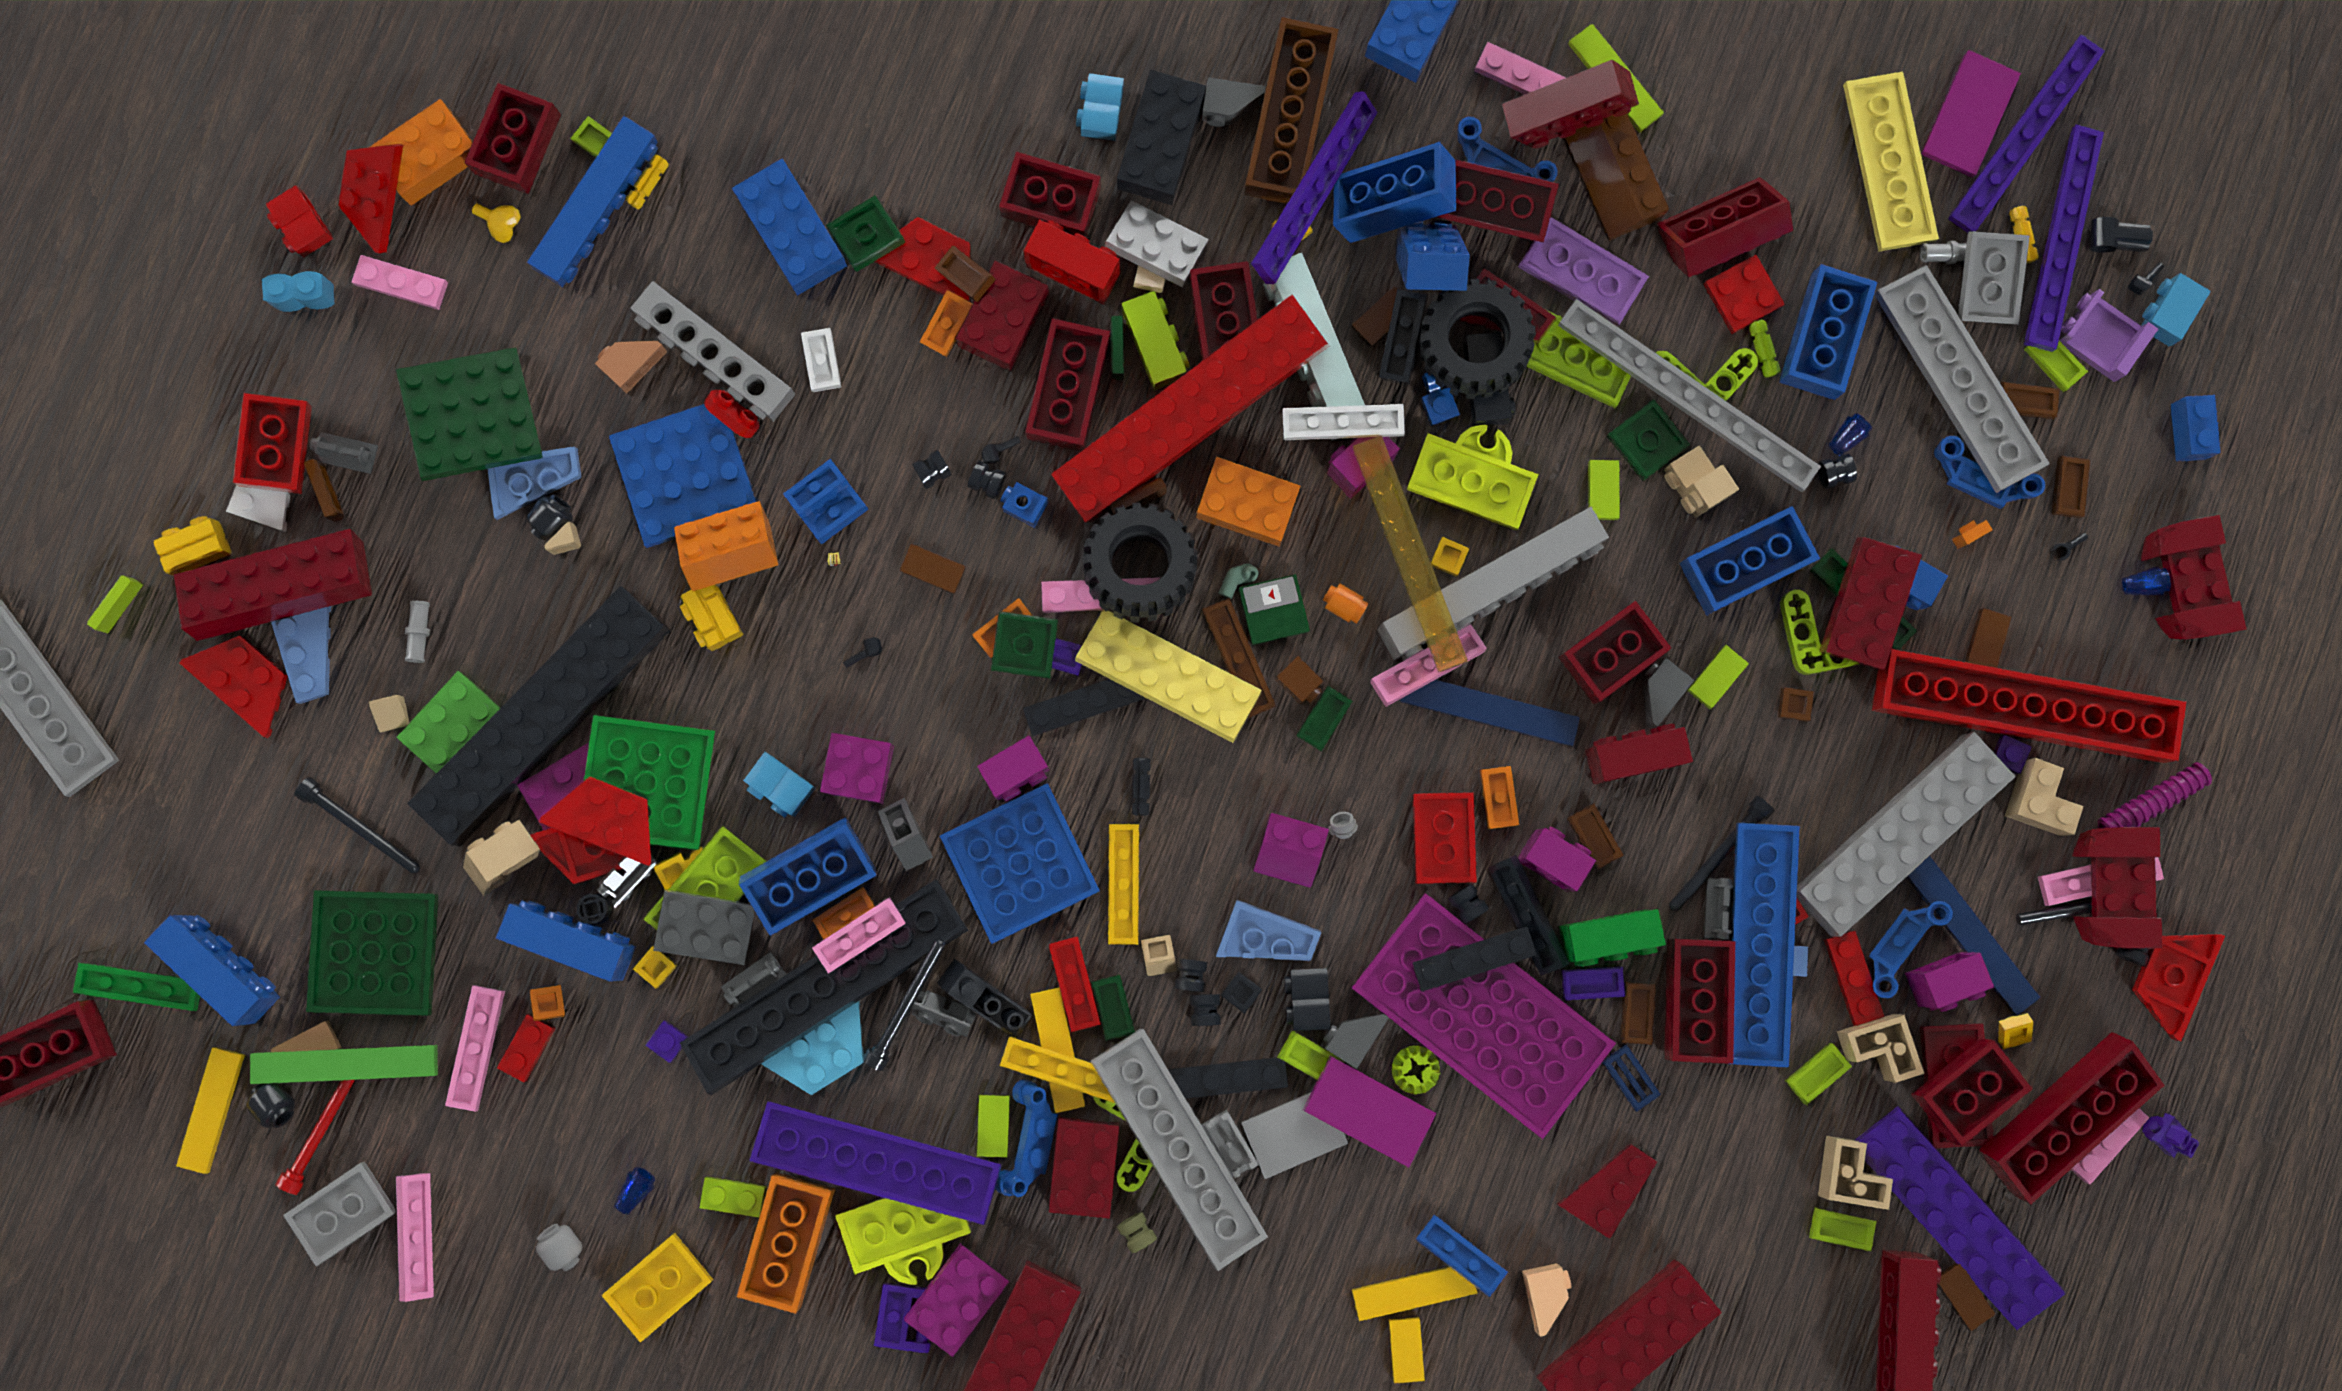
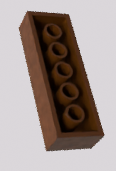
M1281 17L1244 195L1288 204L1308 171L1339 29Z

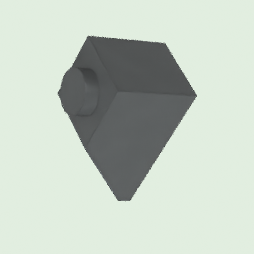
M1208 77L1202 121H1207L1209 125L1215 127L1233 124L1263 103L1266 86Z
M1667 658L1659 663L1654 661L1644 672L1647 678L1642 683L1646 722L1647 726L1651 729L1660 725L1694 682V679Z
M905 798L878 811L891 846L906 871L933 858L927 841Z
M1379 1013L1339 1022L1337 1027L1332 1024L1323 1038L1327 1042L1324 1048L1357 1069L1389 1017Z

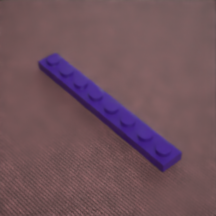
M2082 34L2075 40L1948 217V220L1967 233L1977 231L2105 50Z
M1364 91L1355 92L1252 261V266L1266 285L1277 282L1377 115L1376 109Z
M2075 125L2071 129L2024 345L2050 352L2057 349L2104 135L2102 131L2080 125Z

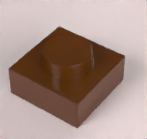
M1781 688L1778 718L1810 721L1814 691Z

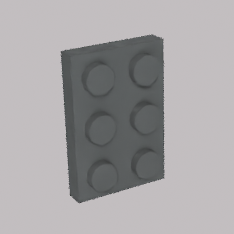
M665 889L653 951L744 965L755 910L750 903Z

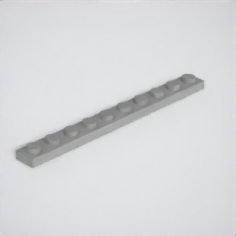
M1575 300L1558 324L1559 327L1800 492L1807 488L1820 469V465L1579 300Z

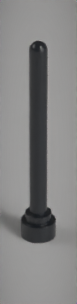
M307 777L295 790L294 796L304 803L317 804L410 873H417L420 870L418 862L322 793L323 790L320 788V784L313 778Z
M1756 795L1748 804L1750 808L1747 810V816L1740 823H1761L1763 819L1767 820L1775 810L1764 799ZM1736 828L1671 900L1669 908L1672 911H1679L1735 848Z
M942 939L934 941L878 1044H874L872 1048L870 1047L866 1051L862 1060L871 1068L883 1071L889 1062L888 1055L890 1052L888 1049L945 948V942Z

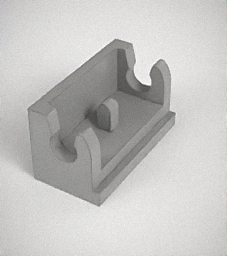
M1227 1109L1201 1124L1232 1177L1237 1178L1244 1171L1259 1165Z

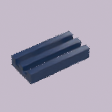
M1627 1044L1622 1045L1620 1049L1612 1052L1610 1056L1602 1061L1603 1066L1634 1111H1639L1661 1095ZM1625 1054L1651 1092L1650 1095L1647 1096L1620 1056ZM1613 1061L1616 1062L1641 1101H1636L1611 1063Z

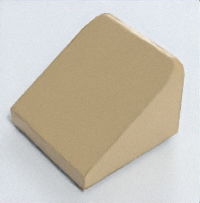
M1138 265L1133 287L1162 293L1166 279Z
M567 522L544 545L545 550L556 555L580 548L581 543L576 526L571 522Z
M394 695L369 701L371 712L380 733L406 727L410 723L403 696Z
M1170 935L1141 940L1148 976L1177 970Z

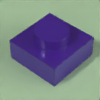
M2000 735L1994 754L2012 773L2017 775L2021 774L2032 747L2007 735Z
M664 1020L645 1046L668 1063H672L682 1049L680 1042L687 1039L688 1036Z

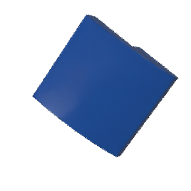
M831 459L783 493L820 544L826 542L869 510Z

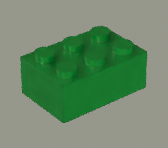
M1644 909L1558 926L1562 948L1568 961L1574 962L1575 966L1580 967L1598 964V958L1604 957V961L1628 958L1627 952L1632 951L1633 955L1657 953L1658 946L1666 945L1659 909Z

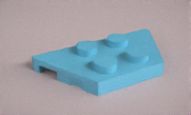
M860 1001L761 1064L810 1095H813L864 1063L862 1060L864 1049L862 1047Z

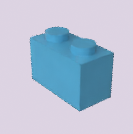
M2182 273L2172 279L2166 278L2156 292L2159 294L2156 302H2152L2144 311L2142 318L2145 320L2141 326L2150 322L2157 327L2158 330L2153 337L2170 347L2183 339L2211 291Z

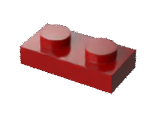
M527 1014L497 1069L521 1082H526L556 1028L542 1020L534 1021L533 1015Z

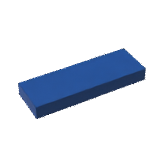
M1433 1215L1416 1238V1241L1488 1297L1493 1294L1508 1273L1435 1215Z

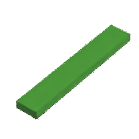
M437 1045L250 1053V1084L438 1075Z

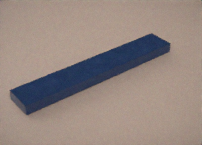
M1438 680L1428 683L1399 701L1571 747L1574 744L1580 717Z
M1930 856L1927 857L1906 878L1928 906L1934 902L1943 901L1952 908V919L1943 926L1964 952L1981 953L1994 985L1993 990L2011 1013L2018 1016L2037 1001L2040 996ZM1934 910L1933 913L1939 920L1944 919L1945 913L1943 910Z

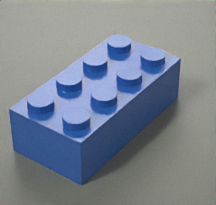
M1391 0L1367 45L1365 57L1416 83L1460 0Z
M1440 142L1342 173L1334 185L1333 226L1350 243L1456 211V160Z
M783 158L732 187L737 199L797 296L847 267L843 255Z
M1420 221L1397 229L1396 261L1406 289L1467 291L1470 255L1456 225H1452L1450 221H1435L1434 225H1423V222Z
M1822 264L1811 274L1779 383L1833 400L1845 393L1877 286L1876 281Z
M1793 506L1686 558L1679 564L1707 616L1819 560L1820 557Z
M845 817L740 876L739 886L771 936L875 877L876 867Z
M521 900L520 904H509L496 939L610 982L624 980L637 947L629 944V937L614 932L613 934L606 932L605 935L601 933L602 927L582 922L576 924L573 922V916L559 911L544 912L546 906L533 901Z
M170 915L144 943L231 1026L255 1024L280 998L274 991L276 989L275 985L263 976L260 978L252 970L254 966L249 960L242 956L238 957L230 950L232 948L230 942L222 936H215L209 930L211 926L204 918L199 915Z

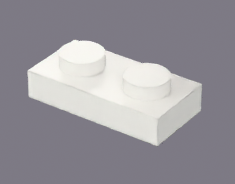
M825 328L801 333L811 391L818 392L840 388L841 381L831 329Z

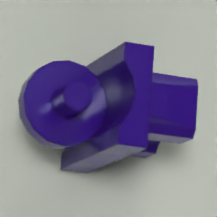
M2167 1113L2163 1117H2150L2143 1125L2145 1137L2154 1142L2166 1155L2175 1158L2177 1152L2192 1158L2199 1146L2198 1140L2192 1138V1134L2174 1116Z

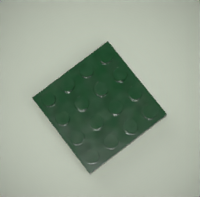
M516 347L396 369L421 481L543 458Z
M314 890L306 1012L432 1015L439 894Z

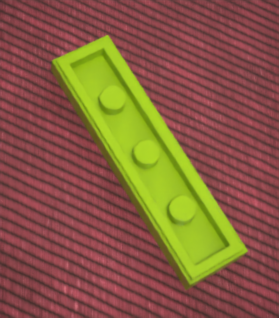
M1593 24L1573 37L1568 43L1587 69L1614 60L1629 70ZM1630 71L1639 105L1631 108L1628 117L1632 125L1640 133L1662 117L1664 112Z

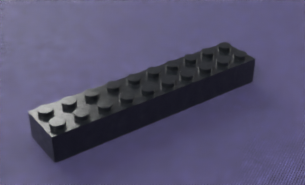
M620 586L407 804L449 845L461 846L518 788L517 785L525 781L655 648L670 630L627 589Z

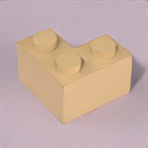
M1700 445L1663 469L1666 473L1665 479L1668 485L1674 490L1677 489L1682 497V506L1689 514H1693L1695 518L1739 490L1724 465L1715 469Z
M2033 758L2026 760L2021 774L2017 776L2005 816L2059 836L2075 835L2084 806L2055 796L2064 771L2063 767Z
M520 820L513 824L509 821L505 822L494 830L495 835L489 839L484 840L480 838L467 847L469 851L466 852L463 868L483 896L508 882L512 872L538 857L540 848Z
M1890 1014L1858 1026L1837 1031L1846 1060L1860 1062L1876 1057L1885 1081L1896 1083L1924 1074L1905 1015Z
M1826 1135L1818 1196L1833 1201L1889 1210L1893 1179L1863 1172L1867 1143Z

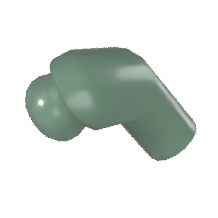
M1242 564L1230 568L1218 594L1232 599L1238 585L1253 582L1258 578V569L1252 564Z

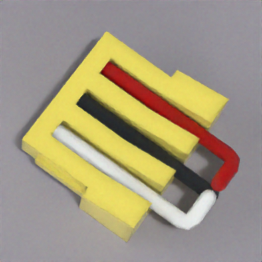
M839 552L828 553V565L837 566L840 564Z

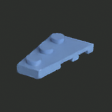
M574 446L542 451L543 458L489 468L488 476L494 518L498 520L582 478L578 449Z
M331 606L271 622L293 695L298 704L329 695L330 659L328 658V639H330L331 628H329Z
M1236 900L1216 957L1228 956L1311 961L1321 931Z

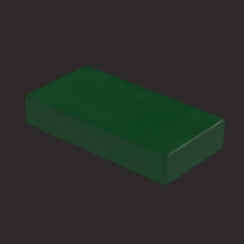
M1112 316L1111 359L1112 379L1124 380L1122 316Z
M1327 686L1296 737L1321 752L1353 701Z
M1121 975L1091 982L1106 1041L1135 1033Z

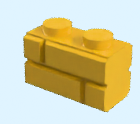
M201 516L189 522L190 526L181 530L179 528H171L161 533L162 537L154 540L153 543L160 556L164 571L174 576V574L193 570L231 555V548L219 521L207 516Z
M717 584L693 592L690 590L680 596L684 604L680 605V609L687 621L693 619L698 629L693 633L701 647L707 646L709 650L714 651L744 635Z

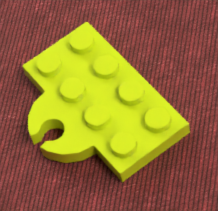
M1488 425L1470 427L1460 435L1456 443L1428 433L1406 490L1517 531L1538 474L1511 464L1512 449L1504 433L1499 429L1494 435L1495 446L1490 449L1484 448L1479 441L1480 436L1486 433Z
M882 1198L836 1215L854 1274L884 1264L892 1277L899 1282L909 1285H917L918 1283L917 1276L910 1270V1263L913 1260L920 1259L925 1262L927 1267L925 1276L929 1280L941 1267L944 1257L943 1243L971 1233L967 1220L887 1198Z

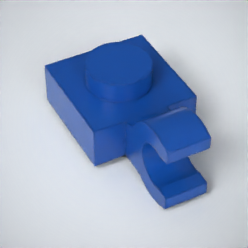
M1424 373L1422 380L1428 395L1423 396L1421 401L1430 426L1458 417L1460 414L1453 395L1449 393L1450 388L1441 390V387L1435 383L1436 377Z

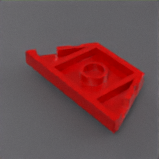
M402 144L346 150L338 206L374 252L378 254L387 252L404 146Z
M917 217L899 230L906 241L904 244L874 261L941 296H944L948 290L970 302L969 295L935 269L936 265L952 246H955L971 259L970 243L920 217Z
M237 636L181 659L180 665L265 738L271 736L273 729H270L275 711L278 712L281 702L280 694L285 688L288 675L245 637Z
M588 777L539 819V823L646 866L650 867L652 863L648 800L593 777Z
M550 828L530 834L540 848V851L574 885L605 876L612 868L617 871L624 870L618 865V862L624 856L564 832Z
M2222 934L2162 936V948H2150L2147 953L2149 959L2146 966L2141 967L2132 991L2170 1038L2175 1041H2182L2225 936Z

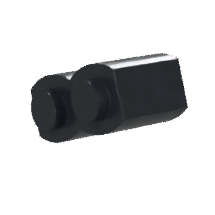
M1327 968L1290 970V976H1284L1285 995L1291 994V1006L1286 1007L1287 1025H1292L1293 1031L1330 1029Z

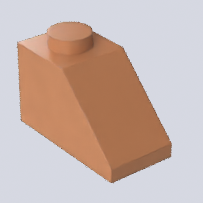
M658 341L615 342L612 346L605 347L599 353V360L595 364L627 394L667 351Z

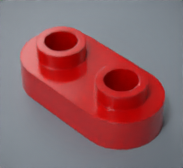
M712 390L704 401L706 409L741 437L752 438L760 427L755 413L741 406L725 390Z

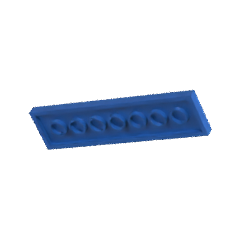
M1736 823L1731 941H1736L1733 1064L1789 1067L1800 826Z

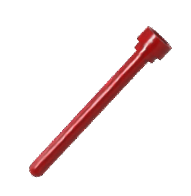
M355 1080L340 1081L291 1169L288 1168L285 1173L282 1172L275 1185L279 1189L293 1195H298L304 1184L302 1181L304 1175L302 1173Z

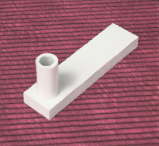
M1403 404L1283 408L1282 410L1283 440L1404 436L1405 434Z

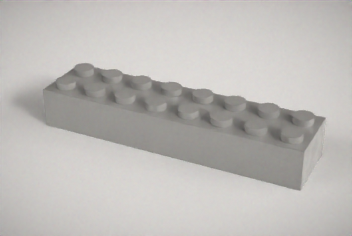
M1589 507L1386 620L1379 626L1377 631L1394 661L1400 657L1405 661L1423 650L1421 645L1428 643L1430 647L1445 639L1449 635L1448 630L1453 628L1456 633L1470 625L1471 622L1475 621L1473 616L1479 614L1480 618H1483L1494 612L1496 608L1501 606L1500 601L1504 600L1508 604L1519 598L1526 592L1525 587L1530 586L1533 590L1553 577L1551 575L1552 572L1555 571L1558 576L1571 569L1573 565L1578 563L1577 558L1581 557L1582 561H1585L1596 555L1604 548L1602 543L1609 536L1592 507Z
M1975 732L1961 735L1797 885L1798 900L1831 937H1841L2016 776Z

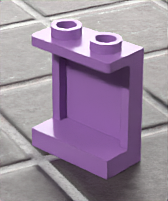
M2098 289L2091 295L2086 293L2076 305V308L2079 310L2074 318L2070 316L2062 325V335L2059 340L2070 352L2115 382L2128 374L2158 328L2150 322L2140 326L2101 299L2104 292Z

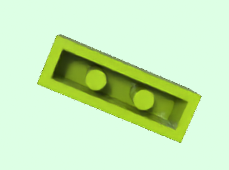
M1155 291L1121 303L1123 316L1153 390L1168 386L1186 374V369L1190 368L1185 352L1179 353L1175 343L1179 341L1178 334L1173 324L1168 326L1165 318L1168 310L1163 298L1158 299Z

